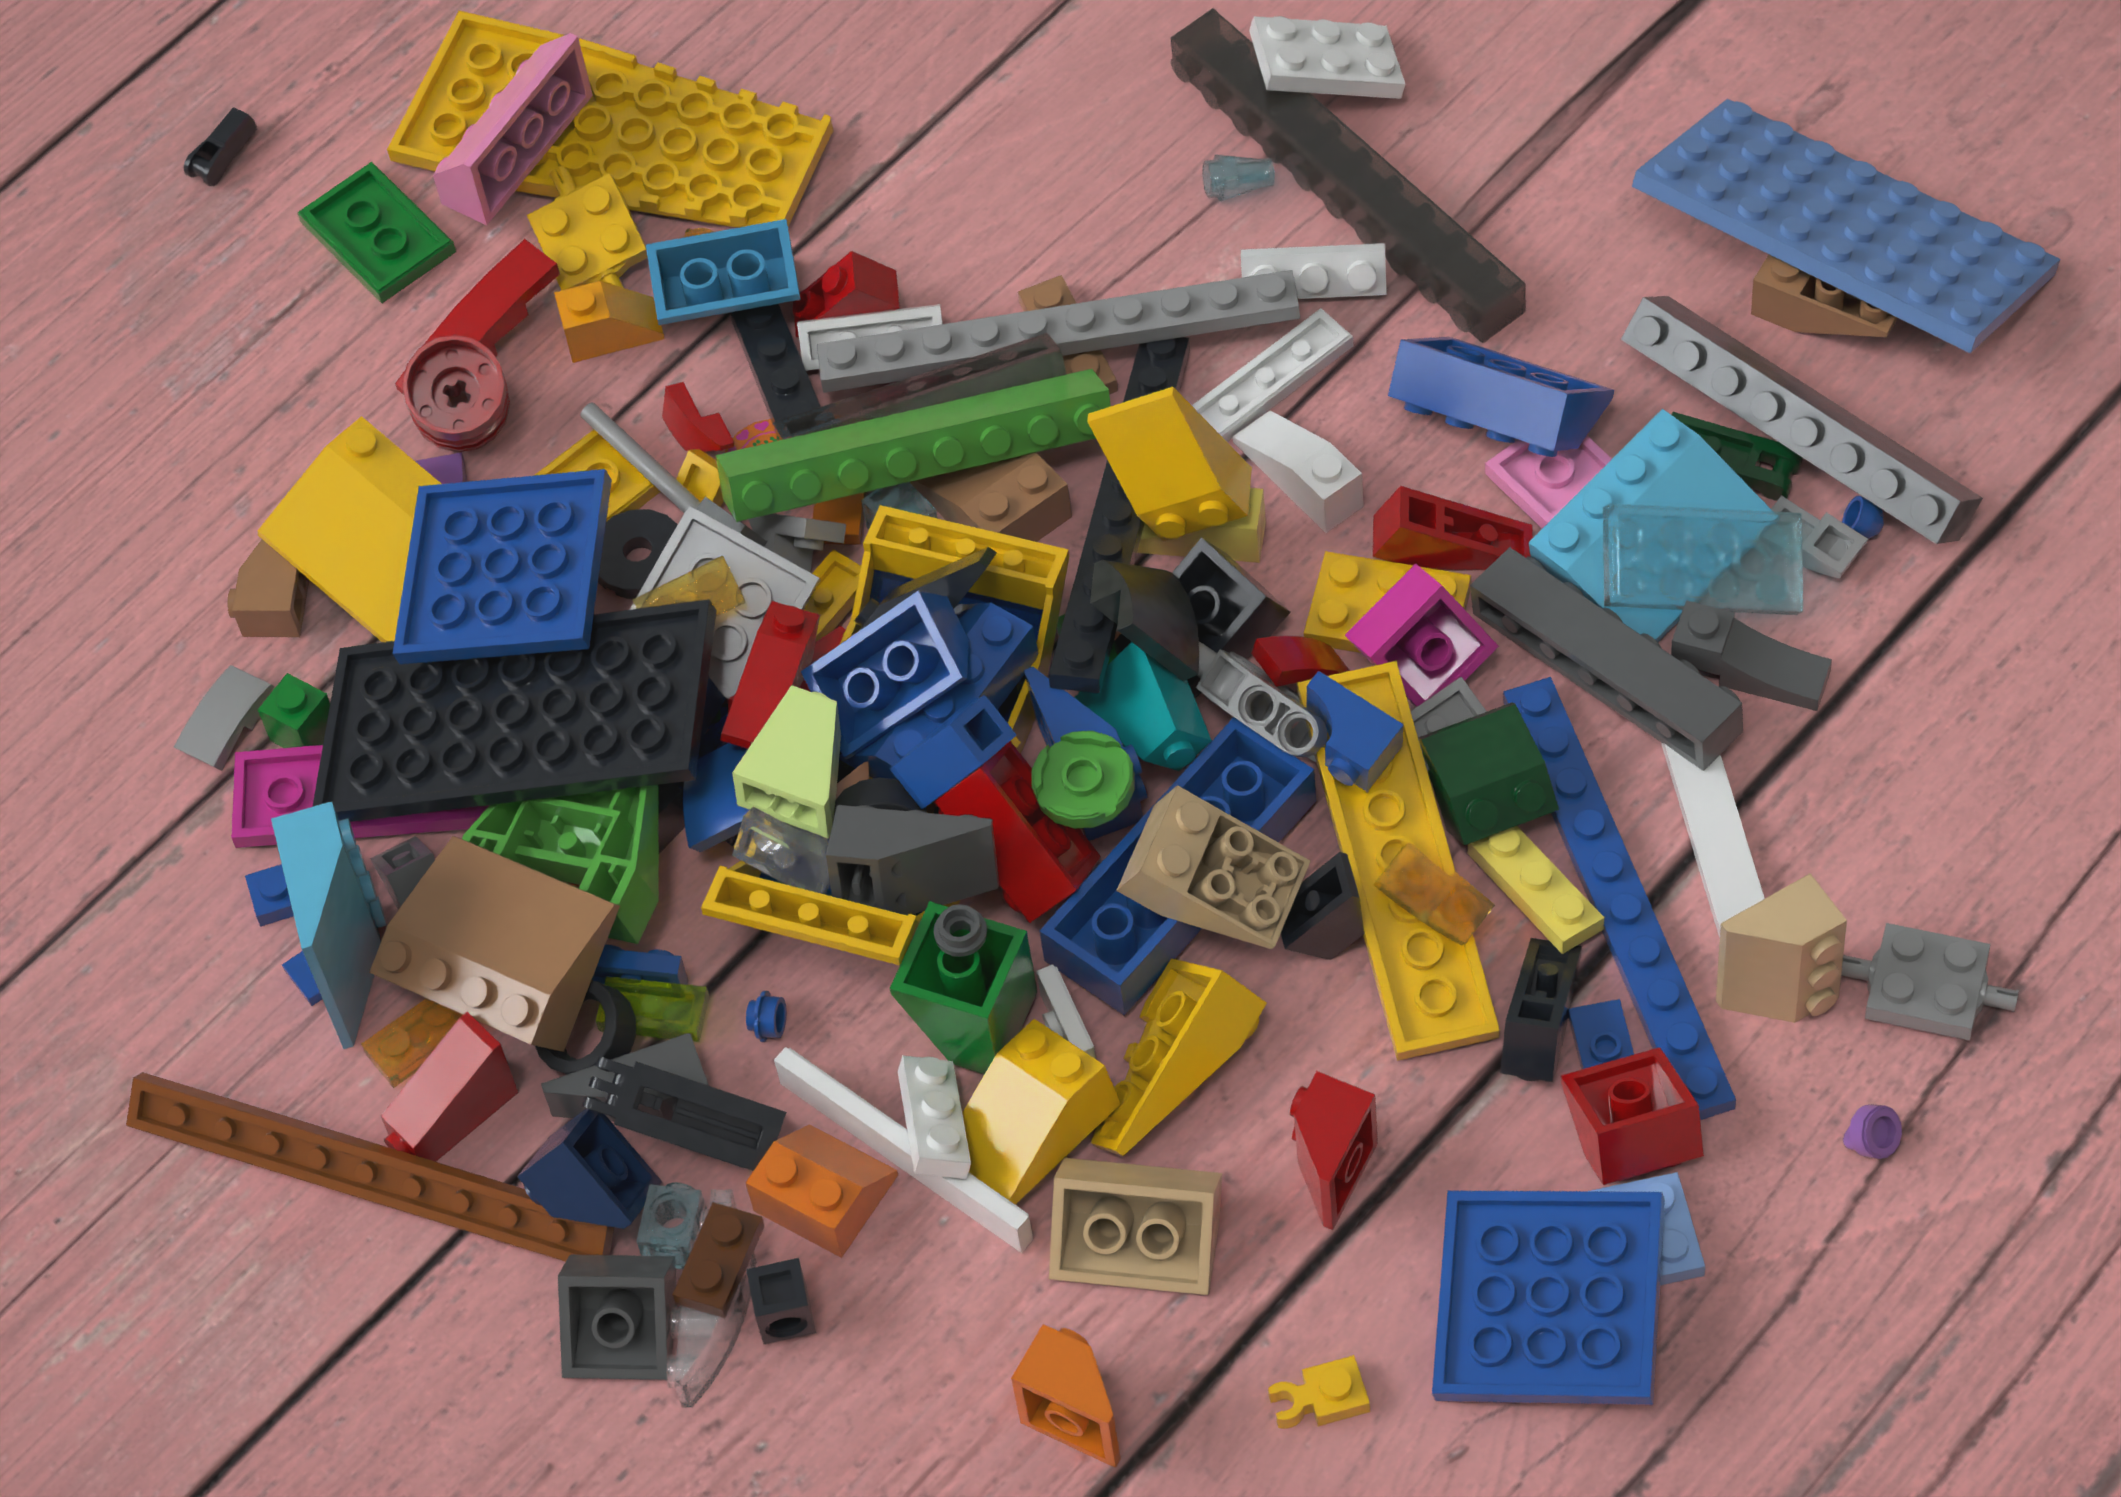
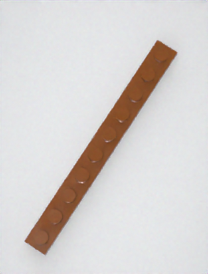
M144 1072L133 1077L126 1122L128 1127L565 1262L569 1255H610L614 1227L551 1217L543 1206L536 1204L530 1199L523 1188Z

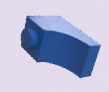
M1318 671L1307 685L1306 708L1318 715L1324 721L1330 738L1325 745V765L1332 776L1341 783L1348 786L1355 784L1368 792L1403 745L1404 724Z

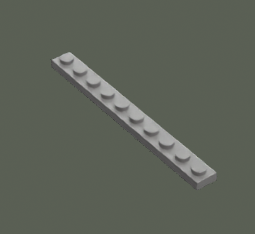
M1293 270L820 343L817 344L820 380L823 393L1300 319V311Z

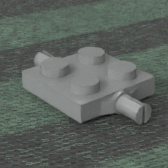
M1886 923L1881 947L1873 956L1872 961L1843 954L1841 976L1868 981L1869 998L1865 1019L1970 1040L1974 1019L1982 1011L1983 1005L2015 1012L2019 990L1988 985L1986 966L1991 945L1988 943Z

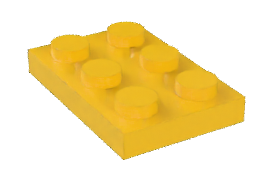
M1325 551L1304 629V637L1322 641L1332 646L1333 649L1361 653L1348 640L1345 634L1413 565ZM1421 567L1438 581L1466 610L1470 594L1471 575Z

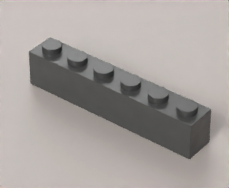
M1509 547L1470 584L1473 615L1658 741L1666 744L1704 771L1743 733L1742 702L1732 690L1725 686L1718 687L1703 677L1693 664L1687 660H1678L1664 651L1653 637L1645 633L1639 634L1625 625L1614 611L1605 607L1600 608L1585 598L1575 585L1570 582L1563 583L1549 574L1544 566L1535 558L1529 556L1525 558Z

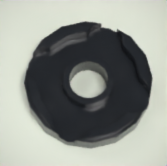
M651 509L629 510L610 518L606 522L598 583L604 588L606 586L608 589L615 591L617 596L626 599H636L678 524L668 515ZM637 548H646L651 551L650 555L641 561H631L626 558L632 550Z

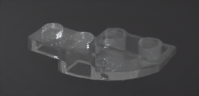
M711 1190L710 1206L712 1202L738 1209L732 1190ZM709 1209L701 1210L700 1229ZM754 1252L747 1269L756 1267ZM746 1271L725 1319L685 1306H673L671 1334L673 1339H678L677 1355H669L667 1382L669 1388H676L682 1408H693L710 1388L725 1365L738 1339L751 1298Z

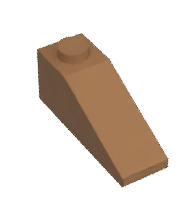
M261 539L240 567L236 589H230L228 593V614L230 618L236 619L242 637H300L309 579Z

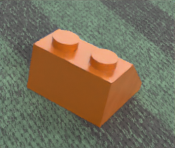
M809 1124L774 1141L745 1184L754 1212L842 1258L897 1178L898 1170Z
M1042 1324L1011 1377L1020 1423L1116 1468L1121 1460L1115 1420L1092 1347L1084 1337L1073 1330L1061 1328L1057 1331Z

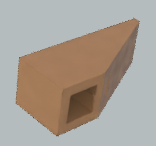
M1771 255L1767 256L1753 279L1751 315L1793 332L1887 337L1898 319Z

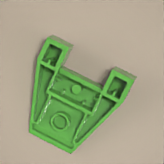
M658 785L489 805L462 837L466 841L558 880L579 884V889L620 905L608 936L611 939L638 944L659 901Z

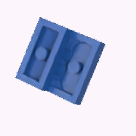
M728 743L698 759L696 780L684 781L683 812L686 837L690 849L703 852L770 818L737 805L732 772L748 748Z

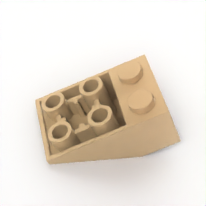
M1177 785L1153 806L1116 891L1160 916L1273 949L1311 861Z

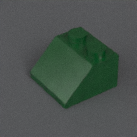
M1508 703L1418 737L1446 830L1463 845L1559 810L1545 761L1515 703Z

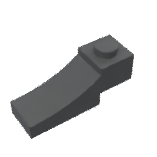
M1688 600L1685 602L1672 639L1671 655L1678 660H1687L1698 670L1720 675L1719 686L1818 711L1831 672L1832 659L1811 654L1772 639L1737 620L1735 612Z

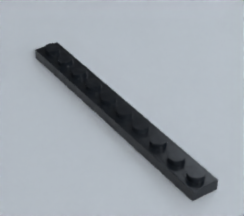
M1189 337L1140 343L1123 402L1170 387H1174L1179 392L1190 353ZM1108 460L1049 671L1050 688L1100 694L1118 625L1090 604L1094 563L1106 560L1134 565L1145 523L1136 515Z

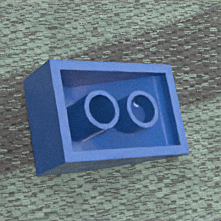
M1030 667L1025 669L1024 674L1036 723L1046 746L1049 744L1051 747L1053 744L1061 741V736L1070 732L1095 731L1109 735L1119 742L1121 748L1126 751L1133 763L1135 790L1127 807L1111 821L1092 828H1082L1085 837L1091 841L1138 823L1143 817L1140 801L1147 799L1148 796L1140 776L1142 768L1133 745L1130 744L1123 747L1118 733L1113 726L1064 689L1050 688L1049 678L1036 668Z

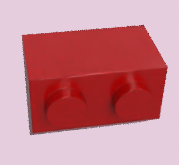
M1660 1047L1560 1076L1561 1085L1584 1155L1603 1185L1617 1181H1626L1637 1175L1665 1167L1677 1166L1682 1162L1704 1156L1699 1105Z
M1316 1071L1308 1088L1301 1086L1292 1101L1290 1116L1294 1117L1295 1123L1292 1140L1296 1141L1298 1165L1324 1227L1333 1230L1378 1144L1375 1094Z

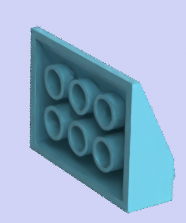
M1662 409L1529 541L1531 557L1538 560L1549 574L1563 583H1572L1583 593L1585 598L1600 608L1611 609L1621 618L1625 625L1639 634H1648L1659 642L1679 622L1686 600L1697 603L1778 521V516L1701 436Z
M328 802L271 818L301 949L342 1047L347 1049L354 1047L374 975L369 972L381 943L378 928L386 926L387 923L379 896L376 897L369 871H366L359 845H356L349 818L339 821L333 803Z

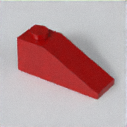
M1400 486L1373 515V557L1407 565H1414L1416 563L1419 567L1437 570H1486L1509 547L1525 558L1531 557L1529 541L1533 539V525L1404 486Z
M771 601L757 631L722 730L720 741L749 749L791 685L800 688L804 679L801 671L808 667L813 659L820 618L819 614Z

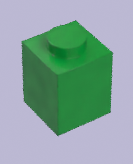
M287 673L257 709L271 742L282 748L323 745L330 708L328 695Z

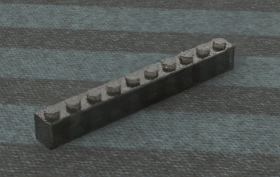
M1214 8L1170 37L1172 50L1171 66L1177 77L1185 83L1190 82L1202 93L1203 98L1210 107L1216 110L1219 108L1231 118L1235 128L1243 136L1247 137L1250 135L1259 143L1266 156L1273 163H1281L1288 169L1303 190H1311L1324 202L1325 207L1332 216L1337 219H1344L1355 229L1357 236L1364 244L1385 243V257L1391 268L1397 274H1405L1418 286L1421 294L1427 301L1432 304L1438 303L1447 311L1454 324L1461 331H1469L1483 344L1526 312V283L1314 96L1304 92L1267 90L1253 43Z

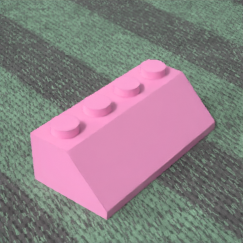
M569 33L540 45L529 60H525L520 64L515 77L505 89L493 97L489 108L477 123L468 127L462 141L453 152L440 161L433 177L442 205L484 225H488L590 100L593 94L578 36Z

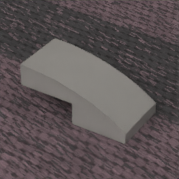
M1781 495L1771 508L1778 516V521L1757 541L1761 546L1797 565L1840 579L1865 547L1868 539L1827 512L1819 520Z
M230 665L203 697L182 730L174 748L222 771L243 728L246 727L253 730L260 716L257 709L270 695L275 686Z

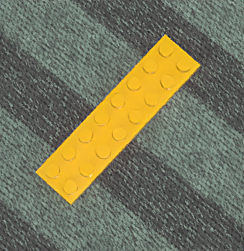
M1397 661L1329 675V678L1404 724L1403 745L1368 792L1355 784L1352 786L1345 785L1332 776L1325 765V746L1321 747L1314 754L1340 852L1348 855L1360 897L1364 929L1363 937L1396 1059L1399 1061L1497 1039L1500 1034L1499 1025ZM1311 680L1297 682L1300 704L1306 707L1307 685ZM1305 720L1311 741L1313 728L1309 721Z

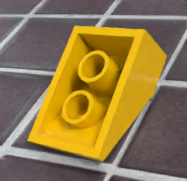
M1174 387L1088 413L1087 422L1136 515L1162 541L1180 538L1186 534L1213 526H1220L1226 522L1248 516L1252 467Z
M1033 1019L996 1054L962 1112L971 1160L968 1172L1016 1205L1121 1104L1105 1065L1036 1019Z

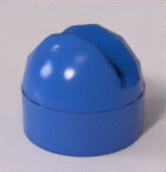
M1858 495L1846 507L1842 523L1869 539L1881 532L1884 525V514L1880 507Z

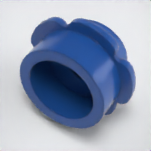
M762 991L757 1000H750L748 1003L746 1026L748 1031H754L756 1038L761 1042H766L767 1037H782L787 1016L785 999L783 997L771 996L769 991Z

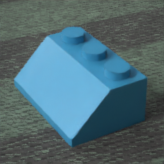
M786 219L646 244L659 325L801 300Z

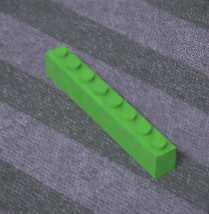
M1088 369L716 455L723 501L735 521L739 522L1095 439L1096 437L1087 422L1088 413L1111 406L1109 389L1093 369Z

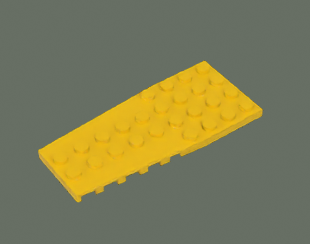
M459 10L387 148L390 161L436 171L440 161L448 157L462 141L468 127L476 124L486 112L493 97L497 93L502 92L515 77L520 64L525 60H529L540 45L564 35ZM579 38L593 96L515 191L557 198L560 195L549 174L555 169L564 183L558 167L567 166L576 187L584 186L611 173L629 210L737 228L783 219L787 220V225L789 226L833 132L832 121L829 115L824 114L822 119L818 120L799 114L797 105L783 101L780 107L758 101L755 92L742 88L738 94L717 88L716 80L699 75L698 79L693 81L677 76V71L674 67L658 62L654 68L639 64L636 55Z

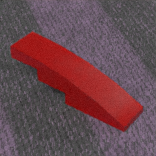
M524 239L469 291L423 345L435 338L458 335L477 340L490 349L494 356L497 357L494 344L529 315L526 303L560 275L557 263ZM405 370L395 383L396 389L403 395L402 382Z

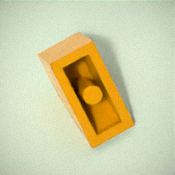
M603 281L554 292L573 363L665 339L662 326L658 324L654 297Z

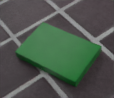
M372 161L297 212L300 222L381 304L456 253L454 242Z

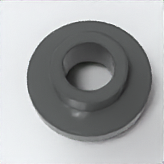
M967 905L950 906L941 913L934 925L935 941L938 947L946 954L957 957L971 955L978 951L986 941V922L978 911ZM961 929L970 932L962 937L952 936L954 932Z

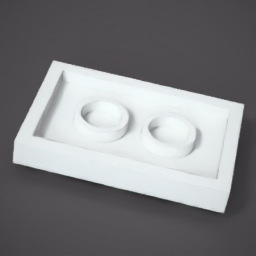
M1253 16L1249 32L1267 90L1401 99L1406 84L1387 26L1368 22L1356 24L1332 22L1325 19L1314 21L1288 19L1282 16L1272 18Z

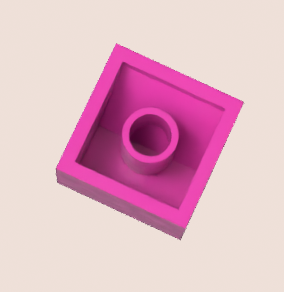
M1416 563L1345 634L1348 640L1373 666L1397 661L1406 697L1416 707L1458 678L1462 677L1465 681L1499 647L1453 596Z

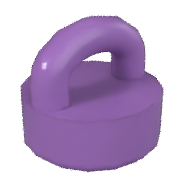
M1869 1104L1862 1106L1855 1112L1850 1126L1844 1133L1843 1143L1845 1147L1855 1150L1859 1155L1867 1158L1882 1159L1889 1157L1896 1151L1902 1136L1901 1122L1898 1114L1892 1108L1885 1105Z

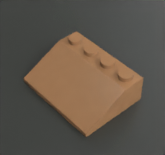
M452 836L388 923L369 973L463 1015L468 1012L477 1021L528 1044L564 1052L620 905L462 838Z

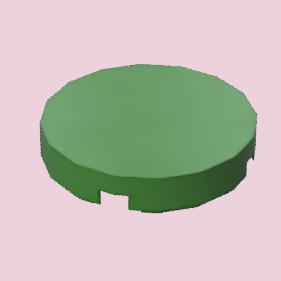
M1076 731L1061 736V741L1053 744L1051 747L1048 744L1039 753L1032 767V790L1041 811L1051 820L1071 828H1092L1113 820L1127 807L1135 790V772L1129 755L1114 738L1095 731Z

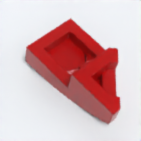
M684 382L665 386L662 418L669 431L685 451L696 449L702 451H721L734 448V441L720 413L701 417Z

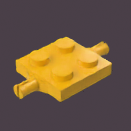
M567 166L558 167L564 183L558 172L553 169L549 175L560 196L553 202L527 214V218L544 254L558 265L560 275L556 280L561 291L597 281H603L624 288L619 277L631 266L648 257L646 244L611 173H608L584 186L576 187Z

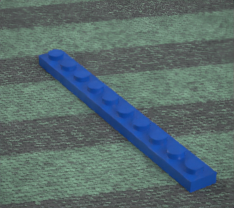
M1548 677L1503 691L1504 705L1511 702L1516 704L1545 761L1559 810L1551 813L1589 902L1604 916V929L1602 933L1652 1049L1658 1047L1662 1049L1698 1103L1700 1120L1734 1110L1736 1107L1734 1093L1552 678Z

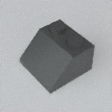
M569 1255L558 1275L562 1378L669 1379L677 1304H675L672 1295L676 1287L675 1256Z

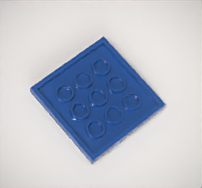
M606 469L419 486L393 647V655L398 663L411 664L589 649L612 482Z
M1447 1191L1432 1395L1435 1401L1653 1405L1665 1206L1662 1192Z

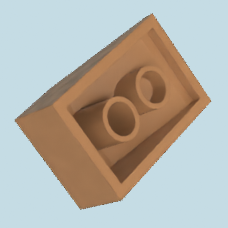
M1036 452L909 482L946 521L1035 542L1072 518L1068 484Z

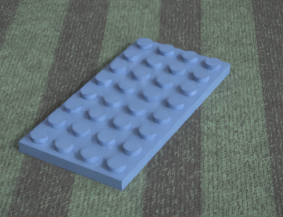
M1729 99L1722 102L1637 169L1632 184L1633 188L1968 353L1975 350L2055 276L2060 262L2059 258L2045 252L2041 246L2035 243L2024 242L2003 232L1994 223L1980 221L1960 211L1956 205L1950 202L1939 201L1918 191L1911 183L1897 181L1877 171L1874 166L1867 162L1856 161L1835 151L1828 143L1814 141L1794 131L1790 125L1784 122L1773 121L1754 112L1747 104Z

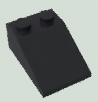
M1202 537L1172 572L1181 582L1190 599L1195 614L1199 642L1216 653L1221 649L1229 653L1234 652L1248 659L1252 656L1251 652L1256 639L1270 637L1291 613L1227 553ZM1122 634L1115 640L1121 651L1131 643ZM1194 676L1187 679L1194 698H1196L1202 692L1196 688L1200 678Z

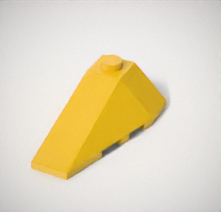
M1171 958L1145 1001L1139 1018L1146 1022L1139 1044L1136 1042L1130 1043L1123 1059L1129 1063V1070L1125 1080L1114 1086L1121 1104L1096 1127L1091 1144L1099 1149L1124 1156L1242 1047L1244 1041L1257 1029L1260 1020L1259 1016L1267 1002L1223 970Z

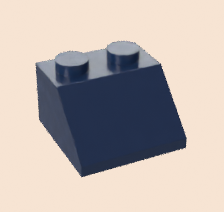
M588 1108L553 1133L517 1176L524 1184L525 1191L530 1199L536 1204L543 1206L551 1217L625 1229L634 1221L662 1183L660 1178L605 1114Z

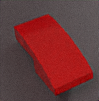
M1271 636L1257 638L1251 652L1252 656L1276 687L1311 680L1318 671L1326 676L1350 671L1332 646L1308 637Z

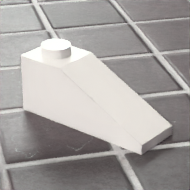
M1268 411L1232 436L1233 443L1325 533L1364 507L1362 473L1327 440L1272 411Z

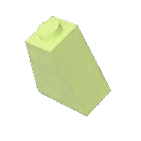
M791 685L732 772L738 806L826 838L830 837L834 821L841 741L837 701L829 699L820 692H809Z

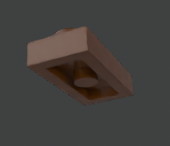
M712 1202L672 1294L675 1304L726 1318L765 1225L762 1216Z

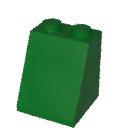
M929 901L889 988L890 993L948 1061H953V1064L985 1074L996 1054L1020 1032L1037 994L1028 934L1026 930L984 918L987 926V938L983 946L968 956H952L946 954L938 947L934 936V925L941 913L948 907ZM961 929L954 932L952 936L962 937L970 932Z

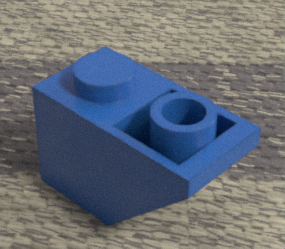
M984 694L956 711L895 763L890 770L918 806L923 809L983 765L1012 740L1016 733Z

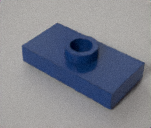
M1620 999L1568 1009V1018L1581 1070L1634 1055Z

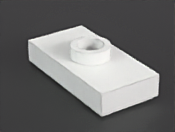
M1052 964L1037 970L1040 995L1048 1011L1042 1014L1045 1026L1096 1059L1094 1045L1058 968Z

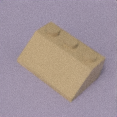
M1811 874L1802 877L1721 923L1716 1002L1721 1009L1796 1023L1810 1014L1812 1016L1821 1015L1836 1003L1840 992L1847 920Z
M1064 1158L1054 1177L1049 1279L1208 1295L1219 1229L1222 1173Z

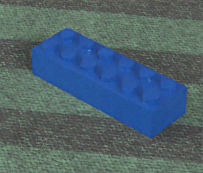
M1233 717L1158 799L1160 801L1178 785L1279 843L1316 802L1315 773L1312 767L1295 756L1284 752ZM1153 806L1039 930L1044 961L1049 965L1053 964L1061 973L1124 1016L1159 978L1170 959H1176L1202 929L1160 916L1116 891Z

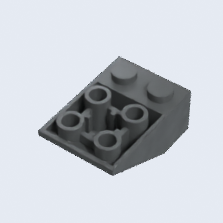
M837 805L826 851V861L833 897L908 916L909 914L913 915L925 911L929 901L945 905L998 889L999 874L993 819L979 818L973 815L932 814L920 810L877 809L867 805L857 807Z

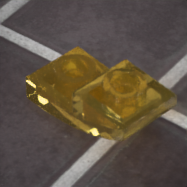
M1410 842L1400 849L1373 884L1414 917L1461 946L1466 944L1495 906L1494 903L1456 871L1448 875Z

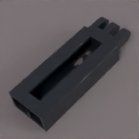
M598 1056L595 1066L606 1072H614V1078L612 1082L591 1076L588 1086L607 1092L606 1101L603 1102L598 1098L585 1096L581 1105L582 1107L616 1118L614 1125L754 1171L773 1142L778 1139L787 1113L783 1110L637 1061L631 1067ZM645 1087L678 1098L671 1121L637 1110L639 1104L658 1111L660 1110L663 1098L644 1092Z

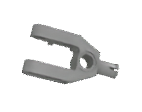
M1199 642V674L1196 676L1200 678V682L1196 688L1213 703L1284 752L1297 757H1308L1316 762L1314 754L1321 747L1325 746L1327 728L1324 721L1318 715L1300 704L1298 693L1286 685L1276 687L1264 670L1244 657L1221 649L1216 653ZM1305 720H1308L1313 728L1311 741Z

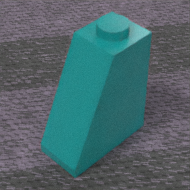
M1133 642L1107 665L1100 694L1080 691L1074 697L1113 726L1122 744L1125 746L1132 744L1137 756L1143 761L1180 771L1184 766L1191 763L1195 756L1212 741L1188 681L1179 679Z

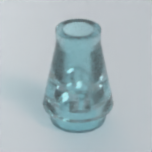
M1215 154L1213 160H1205L1203 162V185L1208 198L1217 197L1219 201H1224L1262 187L1274 185L1275 174L1271 158L1257 159Z

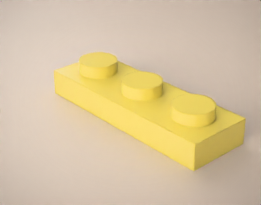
M1518 826L1468 844L1467 854L1561 954L1603 931L1604 916Z

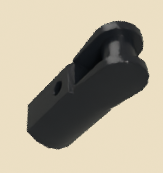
M233 107L209 137L187 156L184 163V173L189 177L197 175L203 177V182L209 186L216 185L232 159L257 130V125L248 113Z

